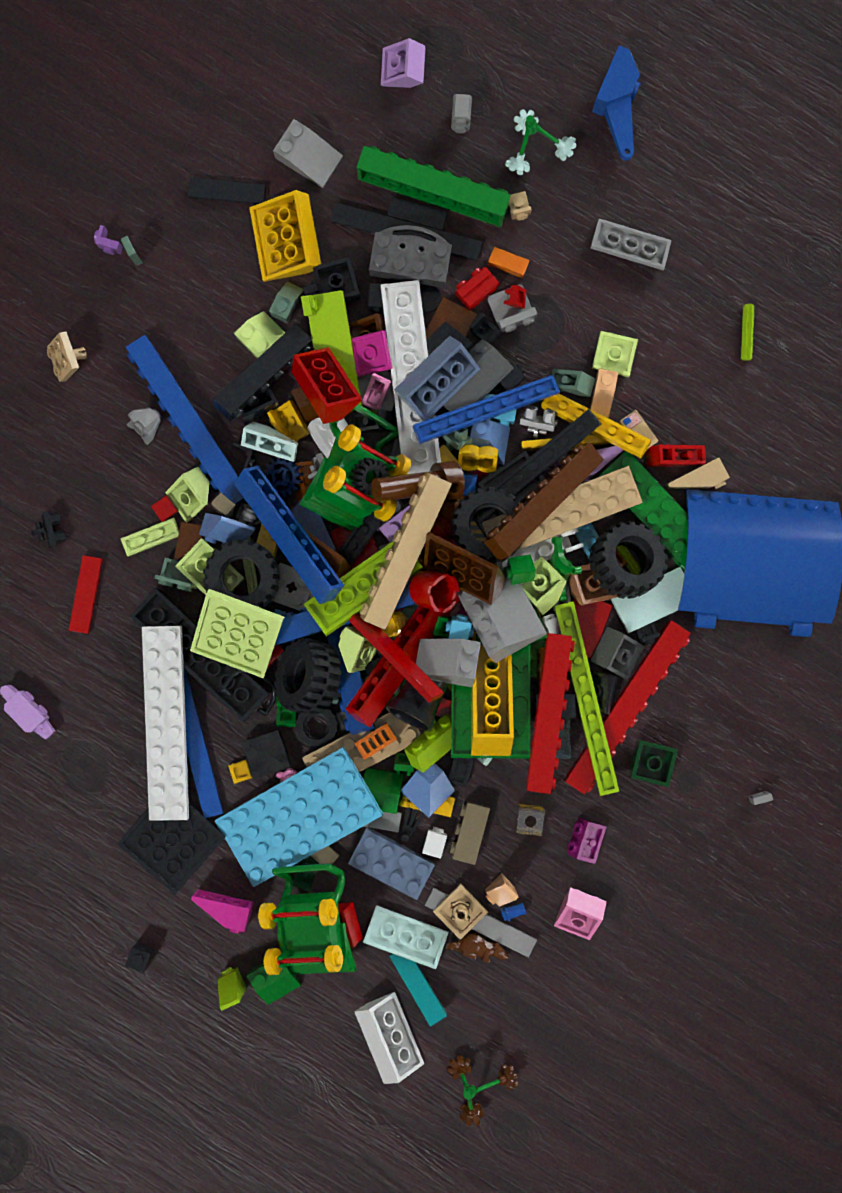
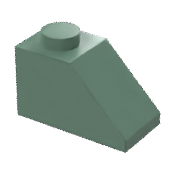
M286 282L277 293L269 310L271 316L289 324L304 293L303 288Z
M552 370L551 375L554 376L560 391L576 396H591L595 378L582 371Z

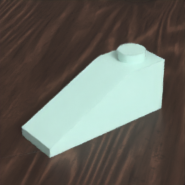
M251 422L243 428L241 446L294 462L298 443L269 426Z

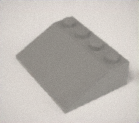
M502 572L505 577L503 590L492 605L462 590L456 592L488 656L495 663L547 634L521 584L511 585L509 578L505 576V572Z

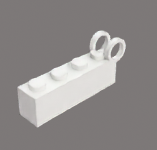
M577 528L558 535L562 537L564 554L584 547L583 543L571 546L568 536L578 532ZM552 538L520 549L509 558L531 554L533 563L541 556L548 561L554 552ZM508 558L503 562L495 563L502 572H504V567L507 566Z

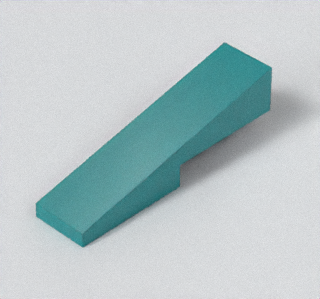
M390 954L389 957L429 1026L431 1027L447 1017L445 1009L427 982L417 962Z

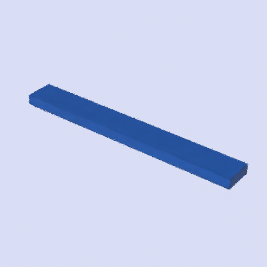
M550 375L416 423L412 427L419 444L552 397L559 394L560 390L554 376Z
M184 668L187 754L204 817L208 818L223 814L224 811L187 670Z

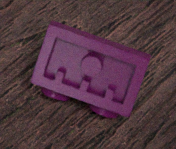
M578 818L574 825L571 841L568 844L567 854L575 859L595 864L607 827Z

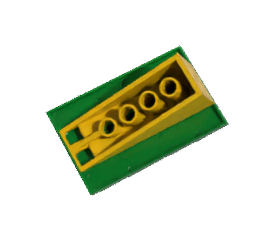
M474 629L473 637H469L468 640L481 642ZM481 642L473 687L452 684L451 758L530 759V644L495 663L488 656Z

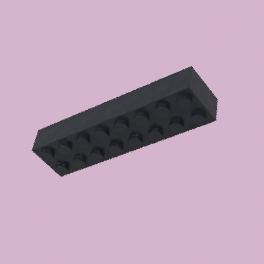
M155 588L129 616L141 628L144 626H182L184 668L241 722H245L271 694L250 673H241L232 679L226 688L231 692L230 696L222 693L220 689L232 672L238 669L190 651L198 624L161 589Z

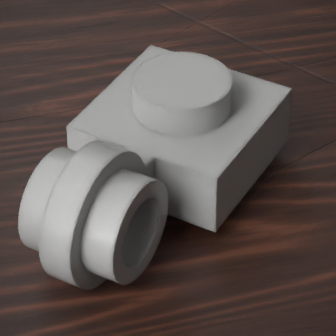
M243 503L240 504L234 518L235 521L244 524L246 522L253 523L257 519L251 507Z

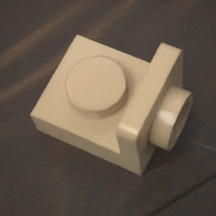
M526 191L510 196L509 210L512 220H524L531 215L532 209L529 206Z

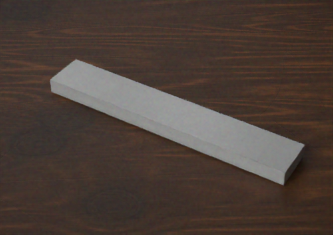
M433 887L425 906L434 910L448 894ZM488 914L472 928L528 958L537 941L536 938Z

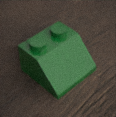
M366 768L364 781L382 812L397 814L403 774L397 775L396 772Z
M263 962L249 970L247 978L255 992L267 1005L302 985L296 974L291 973L289 967L282 968L278 975H268Z

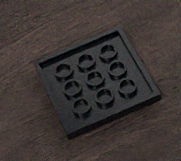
M189 803L188 820H149L148 808L117 844L175 895L226 836Z

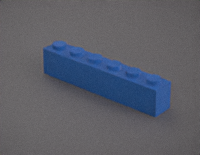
M350 624L339 627L327 637L324 633L323 636L325 639H328V643L339 654L338 659L341 661L340 670H342L339 680L341 681L340 687L337 688L338 694L341 693L342 697L339 704L341 711L346 714L347 719H344L346 731H350L352 735L374 730L375 726L373 723L371 727H368L356 721L346 710V707L364 683L361 671L347 672L338 646L342 630L345 627H350Z

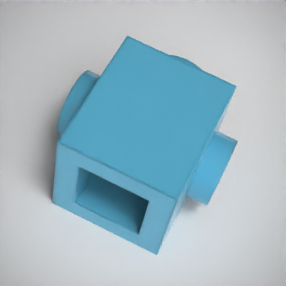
M457 614V616H452L451 621H447L445 632L448 633L447 639L468 640L469 637H473L474 626H472L468 616Z

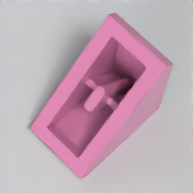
M373 373L362 404L373 410L381 409L392 386L391 381Z

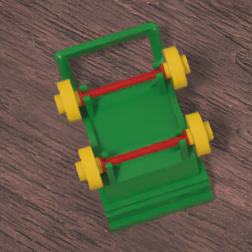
M360 404L353 410L358 411L391 432L380 438L375 444L374 449L361 442L364 438L361 437V430L358 427L350 424L340 432L337 426L339 421L331 422L329 427L335 437V441L328 458H323L315 477L299 504L347 531H353L354 528L360 527L364 517L371 515L373 511L376 518L381 521H387L393 516L397 507L396 500L376 502L373 496L366 495L354 488L355 486H352L351 482L353 480L350 479V476H354L351 470L356 469L354 467L355 463L359 464L358 461L360 459L364 460V458L381 461L383 465H386L387 468L385 470L388 471L389 476L408 474L411 467V460L405 455L400 454L396 457L384 456L381 452L385 444L399 436L398 428ZM372 469L366 475L367 484L373 479L374 473Z
M330 863L273 868L272 874L284 879L285 888L277 908L273 903L261 904L258 919L263 929H273L278 922V941L281 951L278 948H271L266 951L264 956L266 973L268 975H278L282 968L289 967L291 973L296 974L356 971L346 933L345 923H340L338 901L342 896L345 886L344 872ZM326 870L337 876L335 892L290 895L293 881L289 873Z

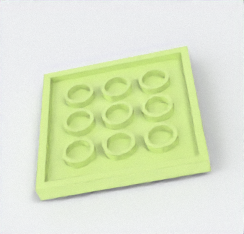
M208 589L190 651L264 678L284 617Z

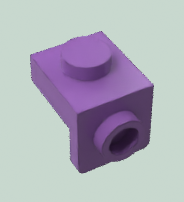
M100 225L99 230H96L94 235L95 244L107 254H121L122 245L117 241L107 239L108 230L105 226Z

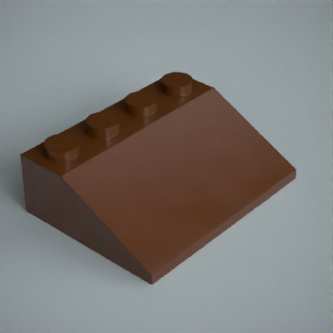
M430 532L426 534L423 570H432L454 576L460 590L492 605L503 590L505 577L499 566Z

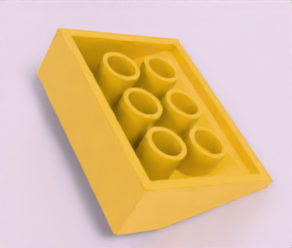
M294 190L249 207L262 280L264 282L313 272L315 266L321 265L309 194Z

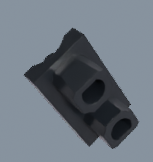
M49 511L43 512L41 517L44 528H42L41 522H36V530L31 531L32 536L38 535L39 542L45 541L44 534H46L49 549L55 548L56 544L66 541L64 531L53 532L52 526L62 523L60 513L49 514Z

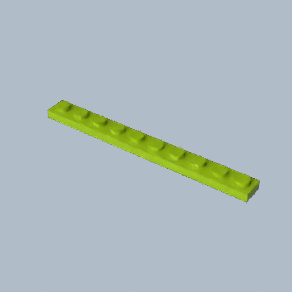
M574 601L556 605L554 608L561 635L572 636V640L575 641L574 651L570 652L569 660H572L570 675L599 795L603 796L619 792Z

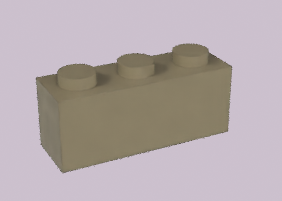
M467 801L466 805L462 804L460 816H463L461 824L457 823L455 834L458 835L457 840L452 842L450 849L454 860L473 865L476 864L490 811L489 806Z

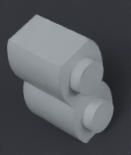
M455 94L453 96L451 128L456 133H465L470 129L472 97L470 95Z

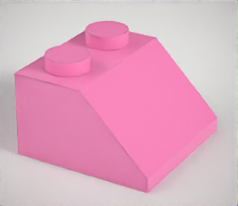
M570 887L564 897L554 927L590 940L603 921L607 901Z

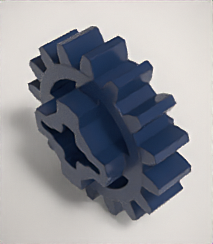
M279 457L270 459L271 463H266L268 470H263V473L267 474L266 477L280 497L283 496L285 498L289 497V495H295V491L301 489L298 484L303 483L300 476L304 474L299 472L301 465H295L297 460L292 462Z

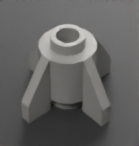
M150 408L133 410L128 414L131 421L127 423V426L141 435L145 444L148 445L154 439L158 426L161 423V415L157 410Z

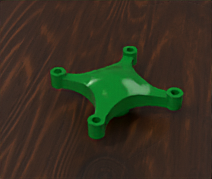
M552 537L551 541L554 544V552L548 563L566 581L571 574H581V566H573L571 561L566 559L562 549V537ZM566 584L558 602L566 601L567 599Z

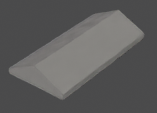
M599 219L591 243V249L664 271L672 240Z

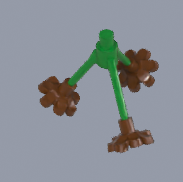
M458 1055L457 1061L454 1059L449 1061L451 1066H447L446 1070L448 1073H451L453 1079L461 1078L464 1085L463 1096L468 1100L467 1106L462 1105L460 1111L463 1113L459 1115V1119L461 1121L465 1120L466 1126H471L472 1122L478 1126L481 1123L479 1118H483L485 1113L481 1110L482 1106L480 1103L474 1105L472 1098L478 1092L496 1084L505 1085L508 1090H512L518 1086L516 1081L518 1076L516 1073H512L514 1071L512 1065L507 1067L503 1064L500 1066L499 1077L496 1080L480 1087L469 1085L465 1077L466 1073H471L472 1067L469 1066L471 1063L470 1059L467 1057L463 1060V1056Z

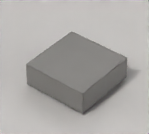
M764 791L749 795V800L751 804L757 805L772 801L773 797L770 792Z

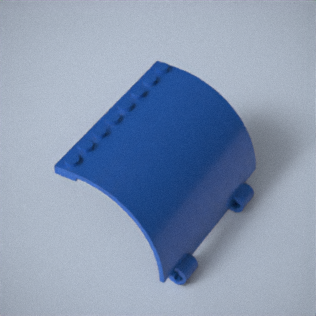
M686 489L685 501L688 512L687 554L678 610L695 612L694 627L714 629L716 619L789 625L790 636L810 637L813 628L812 622L832 624L842 583V517L838 502Z

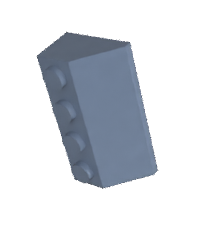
M449 336L394 390L403 402L422 421L430 419L480 368L462 343Z

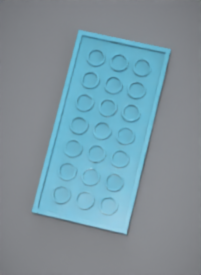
M343 746L217 818L215 822L220 831L226 836L225 840L250 883L255 887L275 876L272 874L273 868L293 866L381 817L383 812Z

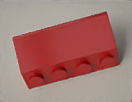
M329 347L293 355L292 374L323 424L342 420L362 401L361 396Z

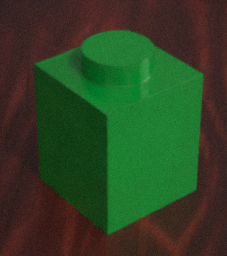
M531 554L508 558L504 572L506 578H509L511 585L534 581L536 569Z

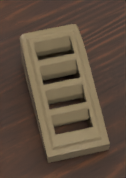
M220 493L212 501L211 505L220 515L232 519L235 504Z

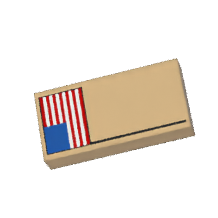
M637 410L620 421L624 427L650 439L651 444L648 449L658 442V439Z

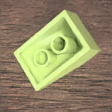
M201 538L175 567L206 595L207 589L203 584L205 579L203 570L206 568L208 557L212 556V552L215 549ZM229 564L224 572V583L227 589L233 593L246 578Z

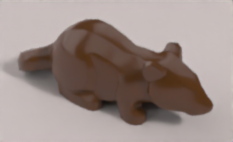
M467 934L457 942L446 944L447 950L458 951L463 956L477 959V956H480L481 960L490 963L489 957L495 956L500 960H507L509 958L497 941H493V943L486 941L477 934Z

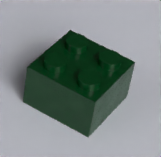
M637 739L628 776L633 779L669 787L678 749Z

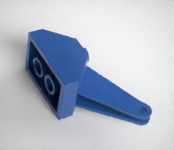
M619 45L599 90L592 112L605 116L620 158L628 161L634 154L631 101H634L640 86V82H637L640 74L630 50Z

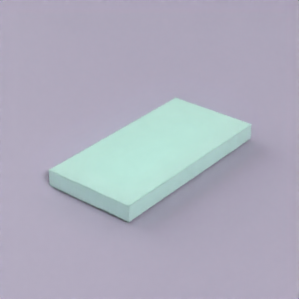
M681 567L664 574L662 581L657 586L640 597L637 596L632 599L616 597L611 599L627 634L678 611L684 580V573Z
M376 905L363 943L436 969L449 932Z

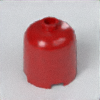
M422 570L415 574L409 584L411 599L421 607L435 612L446 613L457 602L455 597L456 592H459V585L456 578L449 574Z

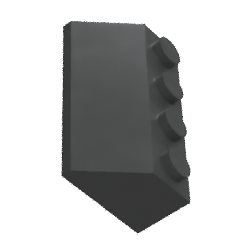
M482 339L468 352L480 370L441 407L445 412L481 401L514 369L485 340Z

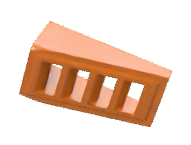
M386 722L354 744L365 760L396 741L397 737ZM382 730L386 732V734L390 738L389 740L386 741L383 734L381 733ZM378 734L383 744L380 745L374 735ZM369 738H371L374 744L376 745L375 749H373V747L369 743ZM365 742L370 750L369 753H366L361 743Z

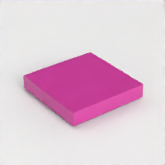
M382 330L351 338L357 377L393 369L385 331Z

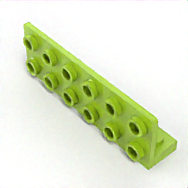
M343 291L301 296L304 316L309 318L314 350L329 347L361 396Z

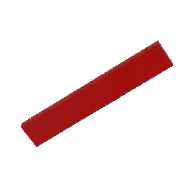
M360 613L351 616L350 623L428 702L441 698L444 692L380 627L364 621L360 617Z

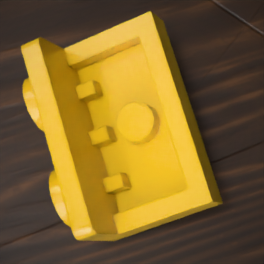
M289 400L277 409L267 412L271 425L290 439L298 442L310 434L293 400Z

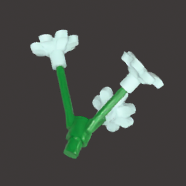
M522 109L519 112L520 117H514V122L518 123L515 126V130H522V134L525 136L517 157H510L505 163L509 170H517L519 175H523V171H530L529 163L524 161V151L530 134L532 135L536 132L542 133L555 143L558 148L555 155L558 158L560 157L562 161H565L567 156L571 157L573 155L571 149L576 147V139L566 136L562 140L556 139L537 124L539 119L538 117H533V110H529L526 113Z

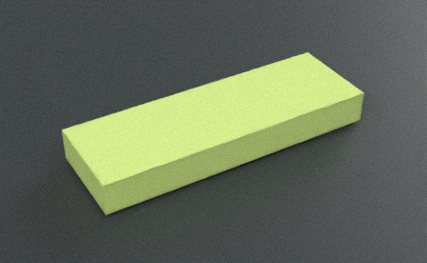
M175 518L123 537L121 542L126 555L129 557L178 538L179 528Z

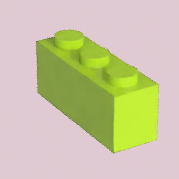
M448 714L442 716L435 722L431 732L425 731L404 749L411 766L424 773L451 749V716Z

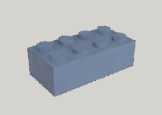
M366 827L348 862L349 865L416 900L435 866L434 861L369 827Z

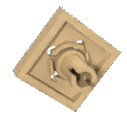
M67 332L58 333L47 346V354L54 365L53 371L58 377L59 382L67 381L79 368L77 360L87 358V353H82V351H85L84 347L72 349Z
M461 883L433 910L460 940L488 913Z

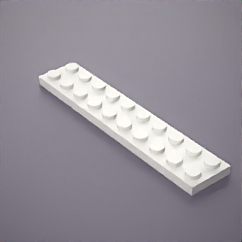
M419 280L381 284L386 335L393 368L391 369L400 451L401 454L411 460L408 474L429 472L434 463L441 462L438 438L419 444L412 426L422 422V420L403 402L394 390L428 357Z
M182 626L142 627L149 820H188L189 801Z

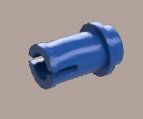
M522 902L508 908L505 906L501 910L504 921L508 920L510 922L512 918L525 915L526 910Z

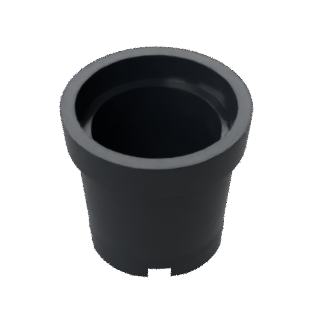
M406 680L396 697L390 700L386 709L401 721L420 730L431 732L436 721L434 717L443 695L441 698L428 702ZM432 680L445 693L447 684Z

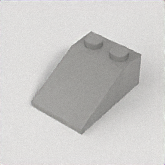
M293 119L273 150L277 160L321 188H324L343 158L342 154L311 129Z
M420 639L416 665L431 680L473 687L481 642L466 639Z

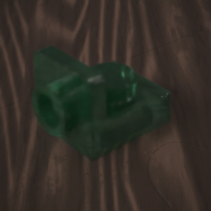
M305 858L300 861L299 866L319 863L313 859ZM317 871L296 872L292 886L310 892Z

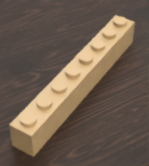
M427 472L420 477L417 493H414L410 499L409 504L411 506L401 519L402 526L400 530L395 532L392 548L387 550L385 554L386 561L376 574L377 581L375 585L370 587L368 592L369 598L360 609V617L364 621L386 629L426 542V534L431 531L452 485L451 483Z

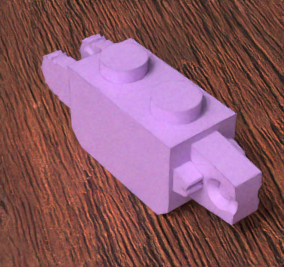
M12 685L1 687L0 693L7 701L4 704V711L25 732H36L45 740L54 734L55 730L48 721L50 717L47 715V710L42 705L38 706L33 701L35 698L31 693L24 690L18 691Z

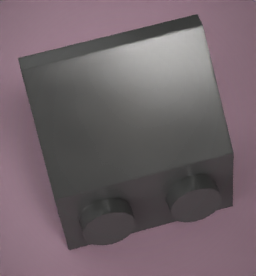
M607 627L590 661L628 680L643 651L644 645L619 631Z

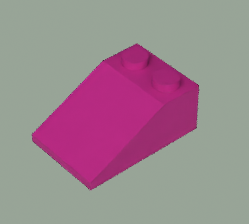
M200 889L192 895L191 900L223 927L230 929V932L240 934L247 929L254 905L253 901Z

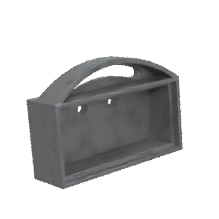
M395 226L375 232L369 274L370 276L405 282L419 280V284L445 288L452 244H449L444 238L431 230L418 226ZM403 231L418 232L430 236L436 241H429L414 235L398 236L393 235V233Z

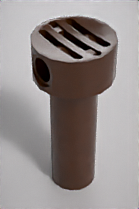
M456 461L434 463L427 473L452 484L444 501L460 499L465 489V479L461 466ZM426 472L375 478L371 484L372 496L376 502L411 498L414 493H417L419 479Z

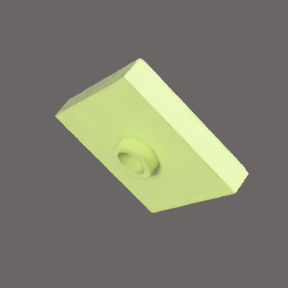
M600 331L592 369L618 372L620 376L629 377L638 339Z

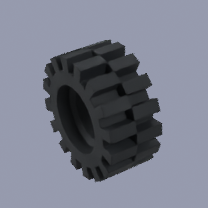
M372 458L360 459L358 461L359 464L355 463L354 465L356 469L351 470V473H354V476H350V479L353 480L351 484L357 490L372 496V481L369 484L366 483L367 473L372 469L374 473L373 479L386 477L385 475L389 473L385 470L387 468L386 465H383L381 461Z

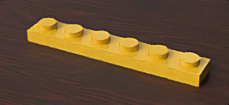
M561 394L546 398L541 404L542 409L554 410L556 416L570 423L589 409ZM591 410L602 424L592 434L642 458L651 444L650 439Z

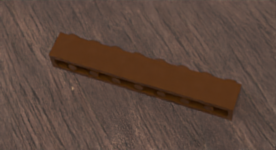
M590 442L584 445L580 443L572 449L573 454L564 457L560 461L561 465L552 469L548 473L550 476L547 479L541 480L536 485L538 488L535 491L529 492L524 497L526 500L523 503L517 504L512 509L514 512L511 515L505 516L500 521L501 525L493 528L487 534L489 537L484 543L498 560L509 557L604 460Z

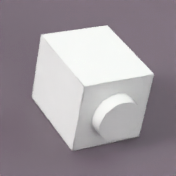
M438 827L428 828L422 849L423 854L441 859L447 839V833H444V829Z

